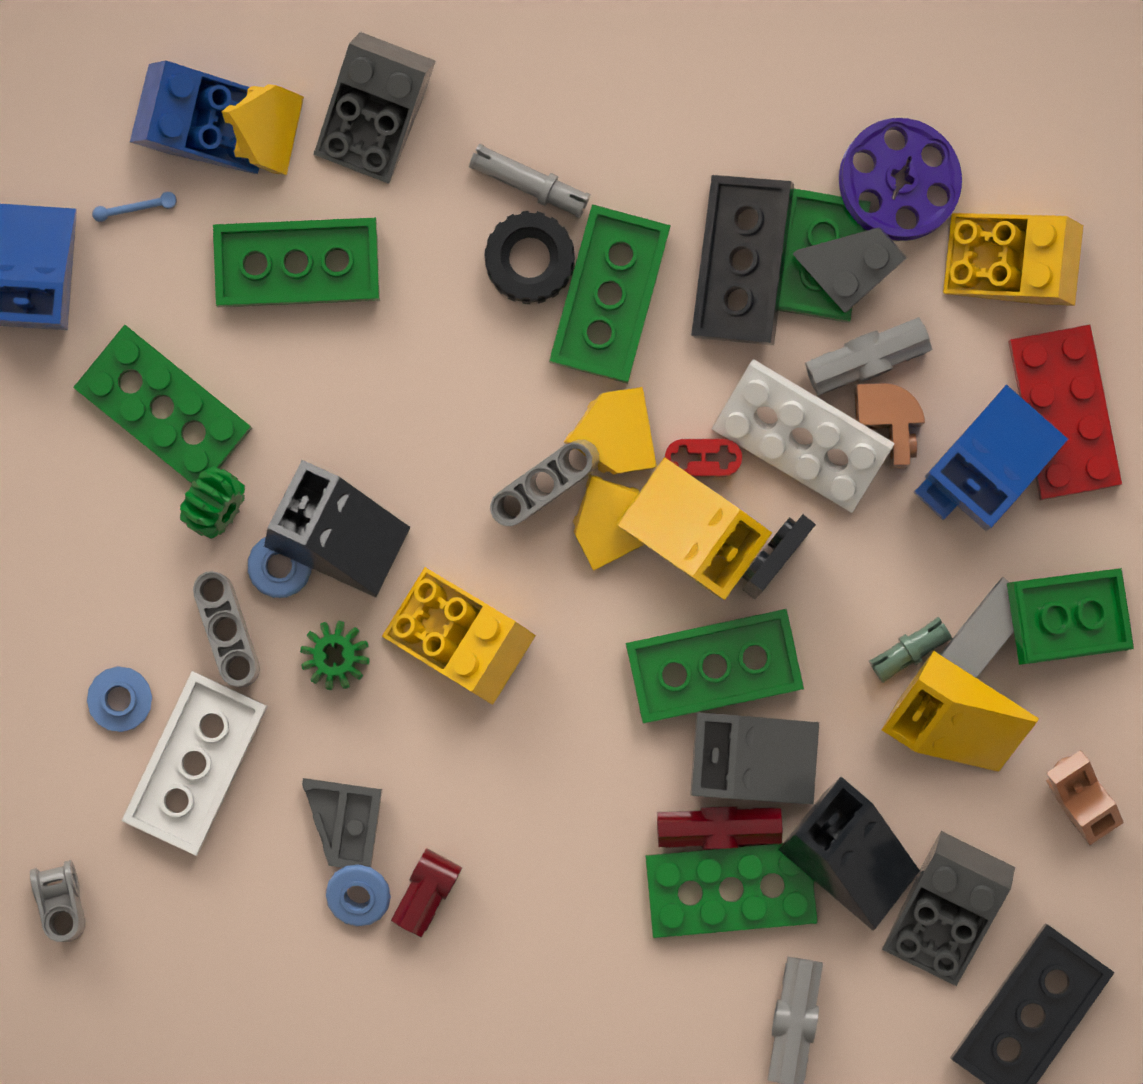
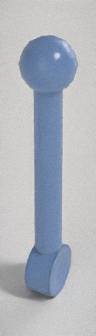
M164 192L157 199L108 209L98 206L93 210L92 216L96 221L103 222L109 216L158 206L171 209L176 205L177 199L172 192Z

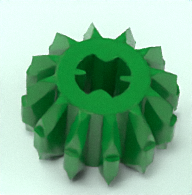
M215 466L207 469V471H202L198 479L192 481L189 491L185 493V500L180 505V520L189 529L201 536L204 535L213 539L218 534L221 535L229 524H233L234 517L240 512V505L245 499V485L228 471L221 470Z
M323 622L320 624L324 635L323 638L320 639L312 631H309L307 637L316 643L315 648L302 646L300 652L305 655H313V660L305 661L301 664L302 669L318 668L310 679L314 684H317L327 674L325 683L327 690H333L336 677H339L343 689L350 688V682L346 675L350 672L358 680L364 677L362 672L354 668L356 662L363 665L370 664V658L357 656V652L367 649L369 644L367 641H360L353 645L352 642L360 633V630L356 627L352 628L346 637H343L345 622H337L335 634L331 633L328 623ZM337 644H340L344 648L341 655L345 658V661L340 666L334 662L333 667H330L326 663L329 659L326 650L331 645L337 649Z

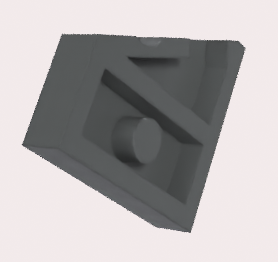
M881 227L802 248L793 253L796 259L844 313L848 312L907 259V256Z
M303 778L302 786L313 813V819L323 844L328 865L343 868L359 864L371 867L382 789Z

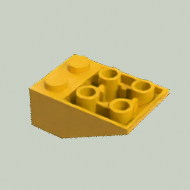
M952 213L943 293L1029 304L1075 306L1084 225L1068 216Z
M665 457L617 523L619 527L723 600L728 597L772 534L770 530Z
M426 567L422 570L382 635L383 638L492 705L536 636L513 619Z
M933 651L896 702L881 730L916 753L999 772L1038 722L1039 718Z

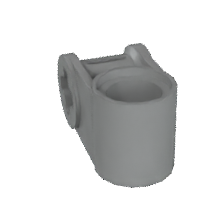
M71 860L65 861L62 867L41 872L37 868L31 869L30 881L32 891L38 905L44 933L51 940L57 942H71L78 939L84 931L85 918L80 900L78 877L73 862ZM63 880L62 883L47 886L48 883ZM63 911L68 912L73 919L72 930L66 935L59 934L54 926L56 916Z

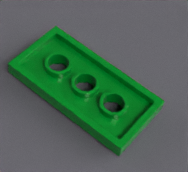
M592 204L549 363L628 384L671 225ZM618 244L628 246L633 254L632 260L624 266L613 264L609 259V251L613 246ZM613 283L621 289L622 297L618 303L606 305L600 301L598 291L604 284ZM596 322L605 323L611 329V337L604 344H595L588 338L587 331Z
M376 217L213 224L215 298L217 308L380 301ZM334 250H342L349 256L347 267L339 272L331 271L326 266V258ZM302 252L308 257V265L303 272L295 274L286 269L285 261L289 254ZM255 253L262 254L267 259V267L259 275L247 273L244 266L246 259Z
M125 324L73 387L190 483L196 481L202 471H207L212 466L220 468L252 429L248 423ZM129 371H136L142 376V386L135 393H125L120 386L122 376ZM162 396L171 398L174 403L173 413L165 419L156 418L152 413L153 402ZM191 422H199L205 427V438L198 444H188L183 437L184 428Z
M787 609L626 643L643 724L804 689ZM759 646L765 651L767 660L761 669L752 670L744 664L743 653L748 647ZM717 654L724 658L727 668L722 677L710 678L704 673L703 661L707 656ZM670 663L682 665L686 670L685 682L678 687L667 685L662 677L665 666Z
M783 843L645 855L653 938L817 924L814 880L778 850ZM771 873L778 874L784 882L782 893L774 898L765 896L760 888L763 877ZM728 877L739 879L743 885V893L735 901L724 900L719 892L721 882ZM686 881L697 882L702 888V897L696 904L686 905L679 899V887Z

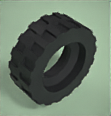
M521 211V214H512L507 216L504 222H499L495 226L494 232L490 233L487 239L484 255L491 283L495 285L501 294L506 295L508 299L514 302L516 300L521 301L523 304H530L531 302H538L539 304L546 302V299L550 297L554 298L557 296L559 291L568 284L569 278L573 273L575 260L574 246L565 227H562L555 218H549L545 216V213L538 211L537 213ZM522 239H538L549 250V265L537 277L527 278L520 276L511 267L509 260L511 249Z

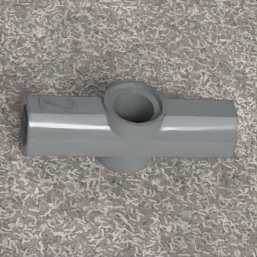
M920 317L881 333L873 331L845 343V347L811 359V361L805 363L811 384L817 396L857 380L864 382L892 370L894 365L930 352L932 346L925 325Z
M787 957L781 1000H777L773 1019L772 1036L774 1037L768 1081L781 1084H804L810 1043L814 1042L817 1029L819 1006H816L823 963Z

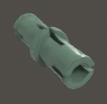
M937 617L910 636L905 634L898 638L899 643L869 660V663L876 675L879 676L881 682L884 683L909 665L914 664L916 666L923 662L922 657L947 641L952 640V636L941 619Z

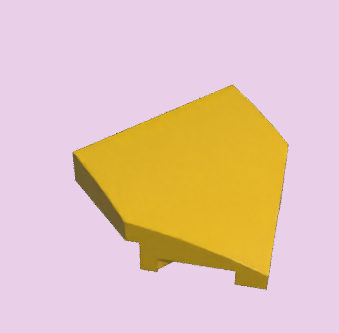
M267 84L265 87L251 86L247 89V96L236 106L229 105L222 111L225 123L232 125L236 136L235 157L248 158L250 164L273 174L287 175L304 96L277 85Z
M643 387L599 394L597 399L589 403L588 409L581 420L564 440L565 444L575 440H587L594 444L599 452L598 470L602 473L610 471L615 475L651 470L657 467ZM577 449L583 455H585V453L582 450Z
M590 474L585 485L586 491L578 514L573 519V524L575 525L573 532L594 571L644 544L617 525L640 491L637 488L625 487Z

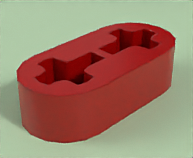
M679 439L671 443L665 453V458L671 461V455L678 454L679 447H686L687 453L690 455H701V461H690L687 464V469H682L693 477L731 476L737 472L742 462L741 449L736 443L727 439ZM720 447H727L728 454L735 455V461L729 462L727 469H720L719 462L706 461V455H717ZM671 461L672 463H674L675 465H677V466L679 467L678 462H676V461Z

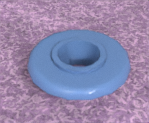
M266 537L262 538L252 548L248 557V575L252 584L261 593L272 598H287L298 593L307 584L312 568L291 559L292 568L290 573L283 578L274 577L268 571V562L273 555L279 553L264 547Z
M117 666L106 669L94 678L88 689L87 704L89 712L99 725L108 730L123 732L134 729L145 720L151 710L152 694L150 686L140 673L131 668ZM115 687H124L130 692L131 702L124 711H115L108 705V694Z
M359 864L345 866L334 873L328 881L326 889L328 907L334 916L345 924L357 927L371 925L380 920L389 908L391 899L389 885L384 877L371 867ZM352 886L363 887L368 891L370 899L365 903L354 902L348 896L347 890Z

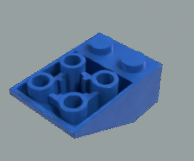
M166 60L151 63L148 65L130 143L170 155L258 174L259 167L250 164L248 158L235 157L236 136L232 125L225 123L222 111L227 106H236L247 96V89L250 87Z
M0 204V326L68 330L77 209Z
M1006 384L924 477L980 527L987 531L994 526L1068 438Z

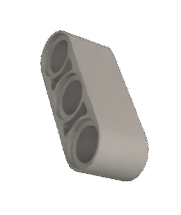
M575 440L558 449L493 497L490 504V512L493 519L503 526H514L535 514L597 468L599 452L596 446L587 440ZM572 449H579L585 453L587 464L583 470H577L571 466L569 454ZM540 472H545L552 477L554 488L551 493H544L538 489L536 478ZM506 496H513L519 500L521 511L518 516H511L505 511L503 502Z
M214 571L205 572L196 579L193 593L219 673L229 685L247 687L258 678L260 667L231 581L221 573ZM211 580H220L224 586L223 596L216 602L207 601L203 593L204 586ZM231 618L237 625L236 635L229 641H222L216 633L217 625L221 620ZM237 657L246 658L250 664V672L242 680H235L229 673L230 663Z
M1004 577L992 588L940 653L941 656L976 678L1014 632L1007 583L1010 582Z

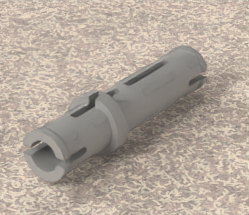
M482 144L477 146V154H473L469 168L478 170L538 198V203L544 206L549 203L576 215L577 218L582 216V209L586 208L590 198L589 193H584L558 181V176L553 173L547 176L490 150Z

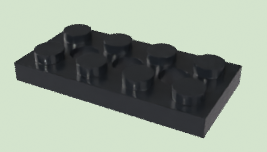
M712 175L691 336L694 338L774 345L794 192V183L792 181ZM747 209L756 210L758 213L757 224L750 230L740 229L738 226L739 215ZM742 249L751 250L753 262L750 267L745 270H736L733 266L734 255ZM738 289L745 290L748 295L746 306L738 311L730 310L728 307L729 295Z
M804 514L801 515L797 522L789 517L768 543V546L773 549L772 553L769 555L763 550L742 576L748 582L742 590L753 599H756L816 524Z
M1045 923L950 1059L985 1084H1037L1115 972ZM1052 970H1061L1067 977V986L1060 993H1050L1045 986V978ZM1028 1004H1038L1044 1014L1042 1022L1035 1027L1025 1026L1021 1020L1023 1008ZM1007 1037L1016 1039L1020 1046L1018 1056L1011 1061H1004L997 1054L999 1042Z

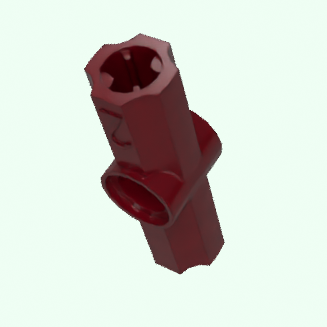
M737 806L701 807L700 811L657 812L658 847L684 848L686 846H702V849L739 848V845L782 843L781 808L737 809Z

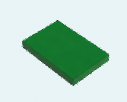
M794 188L778 311L850 322L852 308L844 313L793 255L796 250L866 231L850 215L841 196ZM859 200L860 207L869 213L871 201Z
M1122 568L1007 583L1019 665L1134 649Z

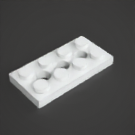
M754 359L747 367L712 427V430L851 513L895 444ZM760 407H770L777 414V422L772 424L763 422L757 414V409ZM793 429H807L813 437V442L807 445L798 443L793 437ZM831 449L842 450L848 457V463L842 466L833 464L828 458V451Z
M192 671L122 821L197 856L268 706ZM209 714H217L224 723L222 733L215 738L205 736L201 729L202 720ZM192 751L202 753L206 759L205 770L196 776L189 774L183 764L186 755ZM176 788L185 791L189 799L187 808L180 813L172 812L166 804L168 793Z

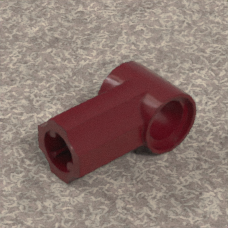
M426 848L409 879L411 884L391 921L422 938L433 920L442 899L446 900L463 867Z

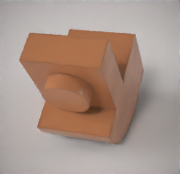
M887 383L857 384L854 388L856 421L870 429L889 428V440L895 443L890 451V469L907 468L910 465V458H917L916 433H909V427H921L925 423L924 413L919 402L910 392L897 385Z
M1081 750L1072 756L1062 758L1055 764L1052 770L1047 772L1049 779L1046 782L1050 790L1089 845L1124 823L1116 803L1097 780L1090 761Z

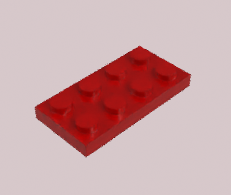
M1091 325L1010 339L1008 343L1019 396L1068 438L1065 444L1035 478L1040 501L1122 485Z

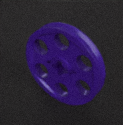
M890 118L878 121L865 128L849 145L840 164L839 189L846 209L853 219L865 230L868 231L881 227L891 240L909 241L924 237L935 231L952 214L961 194L962 171L954 149L946 138L933 127L914 119ZM889 130L901 132L905 139L904 148L900 150L889 148L884 140L885 133ZM932 146L938 149L942 155L941 164L937 167H931L924 163L921 156L923 148ZM866 153L871 156L874 162L873 170L869 173L859 172L853 164L855 154ZM908 159L909 163L904 171L906 173L904 180L910 184H905L895 193L893 200L892 195L897 186H895L896 179L891 175H896L901 171ZM939 186L946 191L948 199L944 206H935L930 203L927 197L929 187ZM870 192L877 196L879 200L878 211L874 213L864 211L859 205L860 194ZM908 209L915 214L916 225L914 228L904 229L897 224L896 213L898 210Z

